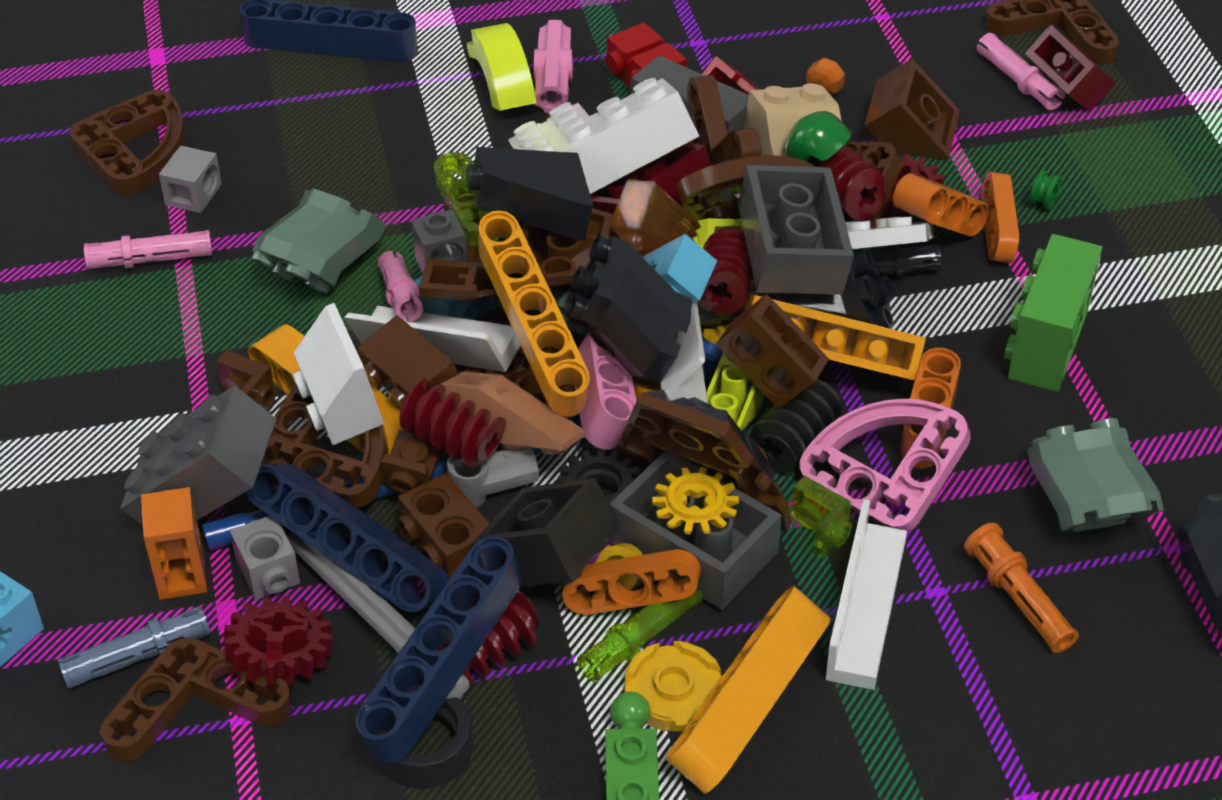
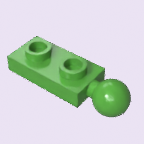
M637 692L621 693L613 700L610 707L611 720L618 729H605L606 800H659L657 728L642 729L648 723L651 711L646 698Z

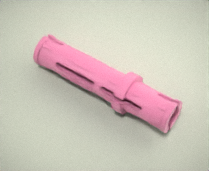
M987 33L979 40L988 48L986 49L981 44H977V52L1018 84V89L1023 94L1032 95L1050 111L1055 110L1062 104V101L1054 95L1056 94L1061 99H1065V91L1051 82L1039 66L1030 65L993 33Z
M209 230L136 239H131L130 235L121 236V240L84 243V255L87 270L125 265V269L134 268V264L212 256Z
M393 251L384 252L378 259V268L383 275L387 287L385 295L388 303L395 308L396 315L404 320L406 315L408 322L415 321L423 312V305L418 297L420 296L418 284L410 277L403 256L400 253L396 252L394 257Z

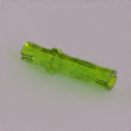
M697 590L686 599L647 605L625 623H617L611 626L606 631L604 639L577 657L580 669L588 663L593 665L583 672L584 676L592 682H598L607 672L623 660H632L641 651V646L692 607L702 602L701 590Z

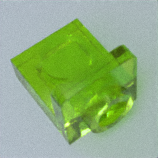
M804 475L793 489L792 517L798 520L804 527L816 530L814 554L823 559L834 546L840 548L851 533L852 523L849 522L851 501Z

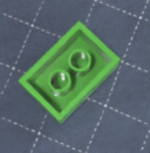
M1052 234L1046 250L1038 248L1032 267V273L1036 275L1035 277L1027 275L1021 295V300L1025 301V303H1016L1010 322V328L1015 329L1016 335H1010L1004 354V359L1011 361L1008 379L1056 392L1060 391L1090 307L1103 246Z

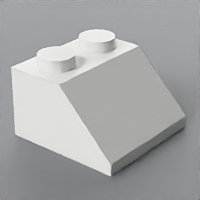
M335 303L327 305L294 351L300 371L292 374L302 398L312 396L314 403L306 407L316 431L325 428L332 445H335L383 425L384 422L363 364Z

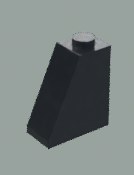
M477 147L474 164L467 165L465 174L466 189L472 190L477 209L487 212H508L519 222L576 240H585L593 202L578 153Z

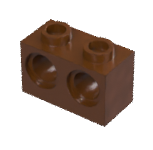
M767 294L735 318L716 343L727 359L737 365L756 385L759 392L768 397L778 409L813 384L829 360L821 349Z
M447 473L398 496L400 517L396 519V524L401 536L407 543L414 542L421 554L443 568L449 578H451L475 545L474 540L489 525V522Z

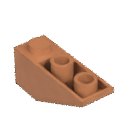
M463 371L440 383L445 386V397L451 392L460 394V406L467 400L475 402V415L483 408L490 410L491 419L489 425L497 417L506 419V429L499 442L504 449L515 450L524 447L540 448V452L543 454L555 455L566 452L569 446L585 437L584 429L566 417L556 414L548 405L502 375Z

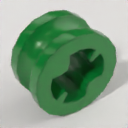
M1041 170L1033 184L1029 203L1036 205L1040 202L1044 204L1045 209L1050 210L1060 192L1062 176L1056 174L1054 177H1049L1047 171Z

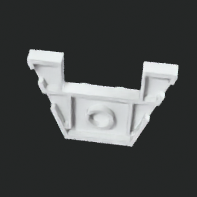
M911 217L876 219V227L870 228V221L845 222L852 249L926 242L934 237L933 224L927 221L912 223Z

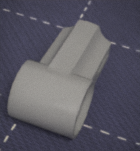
M532 447L515 450H497L490 458L476 467L466 466L461 458L456 459L449 456L447 461V474L476 508L485 502L488 494L539 480V469Z

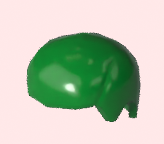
M816 111L800 118L794 124L786 140V155L806 161L808 156L825 161L846 144L852 133L833 113Z

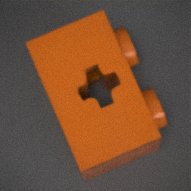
M190 487L141 494L144 541L159 600L207 593L204 549Z

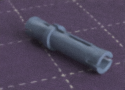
M197 606L180 615L159 622L157 618L147 621L148 626L95 645L76 654L57 659L68 689L143 659L160 655L168 645L178 639H200L210 636L211 631L202 607Z

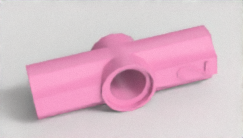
M549 20L544 27L540 28L538 49H534V83H536L535 96L537 102L535 105L541 107L545 113H549L557 106L567 103L569 100V83H572L573 73L571 28L565 26L562 20Z

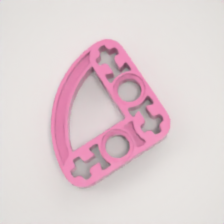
M893 399L875 402L841 416L820 432L802 454L800 470L806 481L813 488L859 514L863 499L871 500L868 519L880 526L907 530L908 532L919 524L968 447L971 439L970 430L960 413L937 403L917 399ZM897 424L924 425V428L891 479L839 451L853 439L877 428ZM954 424L958 436L955 439L947 437L944 440L940 449L946 457L941 459L936 452L926 447L930 445L936 451L942 441L938 430L941 427L949 429ZM828 458V463L832 469L841 474L838 482L834 476L825 471H820L816 476L817 472L813 468V464L816 461L824 463ZM920 461H930L936 465V473L931 480L918 482L911 478L913 467ZM864 477L872 481V490L867 497L854 499L848 495V488L853 480ZM882 494L887 501L897 506L906 501L905 505L909 513L906 516L898 514L895 519H892L893 515L889 508L880 503Z

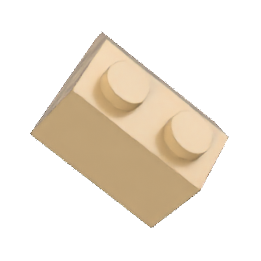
M808 83L802 87L792 88L769 86L763 90H750L743 129L754 128L757 130L761 141V156H787L785 150L787 137L794 124L800 118L816 111H827L833 113L841 120L838 103L826 89L817 84Z

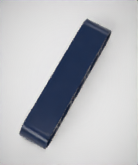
M248 0L240 6L239 12L244 41L253 48L392 62L410 61L418 54L416 20L408 13L278 0Z
M261 465L253 488L246 491L248 499L254 505L402 610L417 612L430 609L450 580L446 571L295 465ZM274 477H276L278 481L277 493H275L273 489ZM310 501L314 506L313 519L310 518L308 513ZM346 526L349 528V531L351 533V541L349 545L345 542L344 539V530ZM382 552L386 554L388 559L386 572L380 564ZM419 578L424 581L426 586L424 599L417 590Z
M496 536L486 537L478 541L471 548L359 709L356 716V727L370 756L375 761L383 764H393L403 760L410 753L519 591L522 584L521 573L511 544L504 538ZM496 567H501L500 569H497L495 571H490ZM469 606H475L470 610L462 611L463 609ZM443 645H449L447 648L441 651H435L437 648ZM421 685L418 690L405 693L408 689ZM386 727H393L389 732L377 735L380 730Z

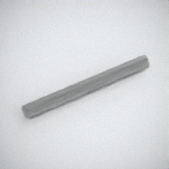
M295 533L289 534L287 538L293 550L399 653L415 628L374 589ZM463 674L447 698L458 697L461 699L463 693L469 689V680Z

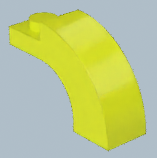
M504 23L471 30L473 41L466 42L468 55L470 58L478 60L483 69L492 107L501 111L537 103L528 63L519 38L512 26Z

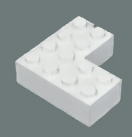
M650 78L637 84L633 88L635 93L620 100L619 97H614L601 103L596 108L598 112L591 116L586 113L579 103L571 105L570 102L561 104L549 112L550 118L542 124H536L535 121L525 123L514 131L515 136L508 140L513 149L578 153L591 194L699 137V134L678 91L663 78L658 81L656 78Z

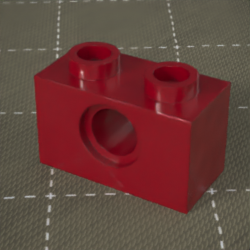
M1052 25L1025 52L1063 91L1089 112L1116 84L1081 49Z

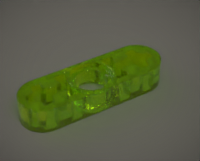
M446 153L440 156L434 163L437 186L448 209H453L466 234L467 244L479 247V225L474 223L473 219L479 217L481 220L490 212L477 209L475 201H457L462 196L473 195L472 190H467L465 185L467 165L473 164V162L464 153ZM456 172L458 176H461V179L455 181L453 173ZM500 237L492 238L491 240L497 241Z

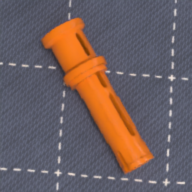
M988 523L975 530L967 538L964 550L968 556L976 557L988 572L987 579L991 585L997 588H1004L1025 617L1050 646L1053 653H1061L1071 647L1078 639L1079 633L1069 624L1050 598L1027 572L1026 558L1021 552H1014L1002 537V528L997 523Z

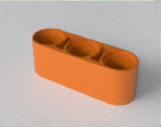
M908 173L901 178L893 194V203L898 209L931 224L970 237L977 235L983 229L989 215V208L985 202L913 173Z
M933 348L924 352L920 360L910 399L929 401L952 409L961 367V360L958 355L946 348ZM903 425L900 457L902 460L924 428V425ZM942 427L938 430L942 441L937 450L935 451L930 445L926 447L936 452L939 456H941L942 451L940 447L945 440L947 429ZM920 461L914 468L925 469L935 464L930 461Z

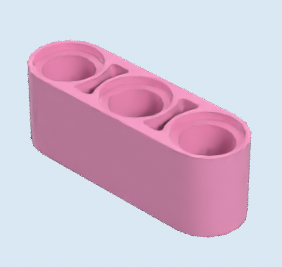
M588 330L578 348L590 376L587 406L579 413L581 426L585 430V438L589 443L603 450H611L616 448L621 439L623 430L637 401L633 378Z

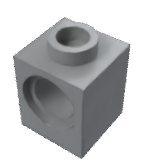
M185 146L178 148L159 173L165 205L202 213L222 185L217 154Z
M267 516L230 530L236 562L255 600L280 593L289 587L300 584L295 552L277 520Z

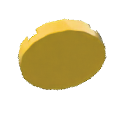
M673 641V646L666 645L660 647V643L647 646L631 660L625 671V692H637L648 701L651 714L646 725L662 731L682 732L722 677L721 669L717 660L701 647L682 641Z

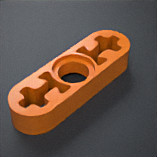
M989 171L985 176L981 192V201L985 202L989 208L988 219L984 226L988 258L990 261L1011 264L1016 257L1019 245V229L1011 176L1009 174Z
M679 549L587 564L582 569L583 573L577 580L564 585L562 598L570 610L582 615L682 600L695 593L701 574V565L693 554ZM677 569L680 576H686L685 579L678 580L676 574H669L670 570ZM626 574L635 575L643 581L644 587L639 590L626 589L620 584L618 578ZM608 580V584L603 585L604 581ZM659 580V584L655 585L654 581ZM578 585H584L587 591H594L593 595H587L584 589H577Z

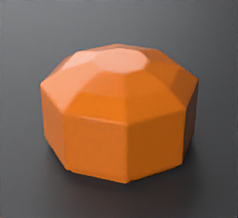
M822 58L814 62L807 70L806 83L823 86L832 96L844 86L845 73L837 62Z

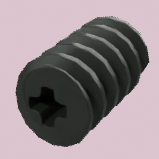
M816 379L813 384L779 409L774 404L771 410L752 428L750 437L764 450L771 470L778 473L790 472L795 467L796 462L800 461L802 454L817 435L842 415V399L829 384Z

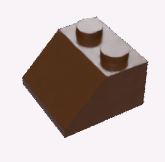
M910 59L877 79L864 126L874 140L892 144L897 153L945 160L950 156L960 110L913 59Z
M398 315L357 347L364 363L363 367L369 383L376 389L381 386L387 389L390 399L400 410L406 396L420 380L426 378L429 381L430 390L436 384H440L458 374L450 358Z

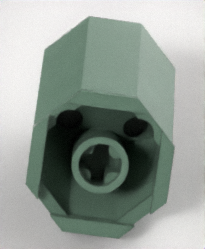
M317 189L306 190L300 204L258 236L252 249L254 253L251 259L272 268L271 272L291 282H294L297 277L304 280L306 286L323 294H328L330 287L335 286L341 271L380 240L386 224L374 214L364 209H361L360 212L350 207V202Z
M1117 418L1093 422L1090 424L1091 429L1075 432L1073 425L1049 429L1046 431L1047 436L1032 440L1033 446L1027 449L1030 466L1058 514L1061 532H1068L1072 529L1073 532H1081L1126 523V520L1132 518L1131 514L1137 513L1138 520L1164 511L1160 491L1132 450L1126 428L1119 427Z

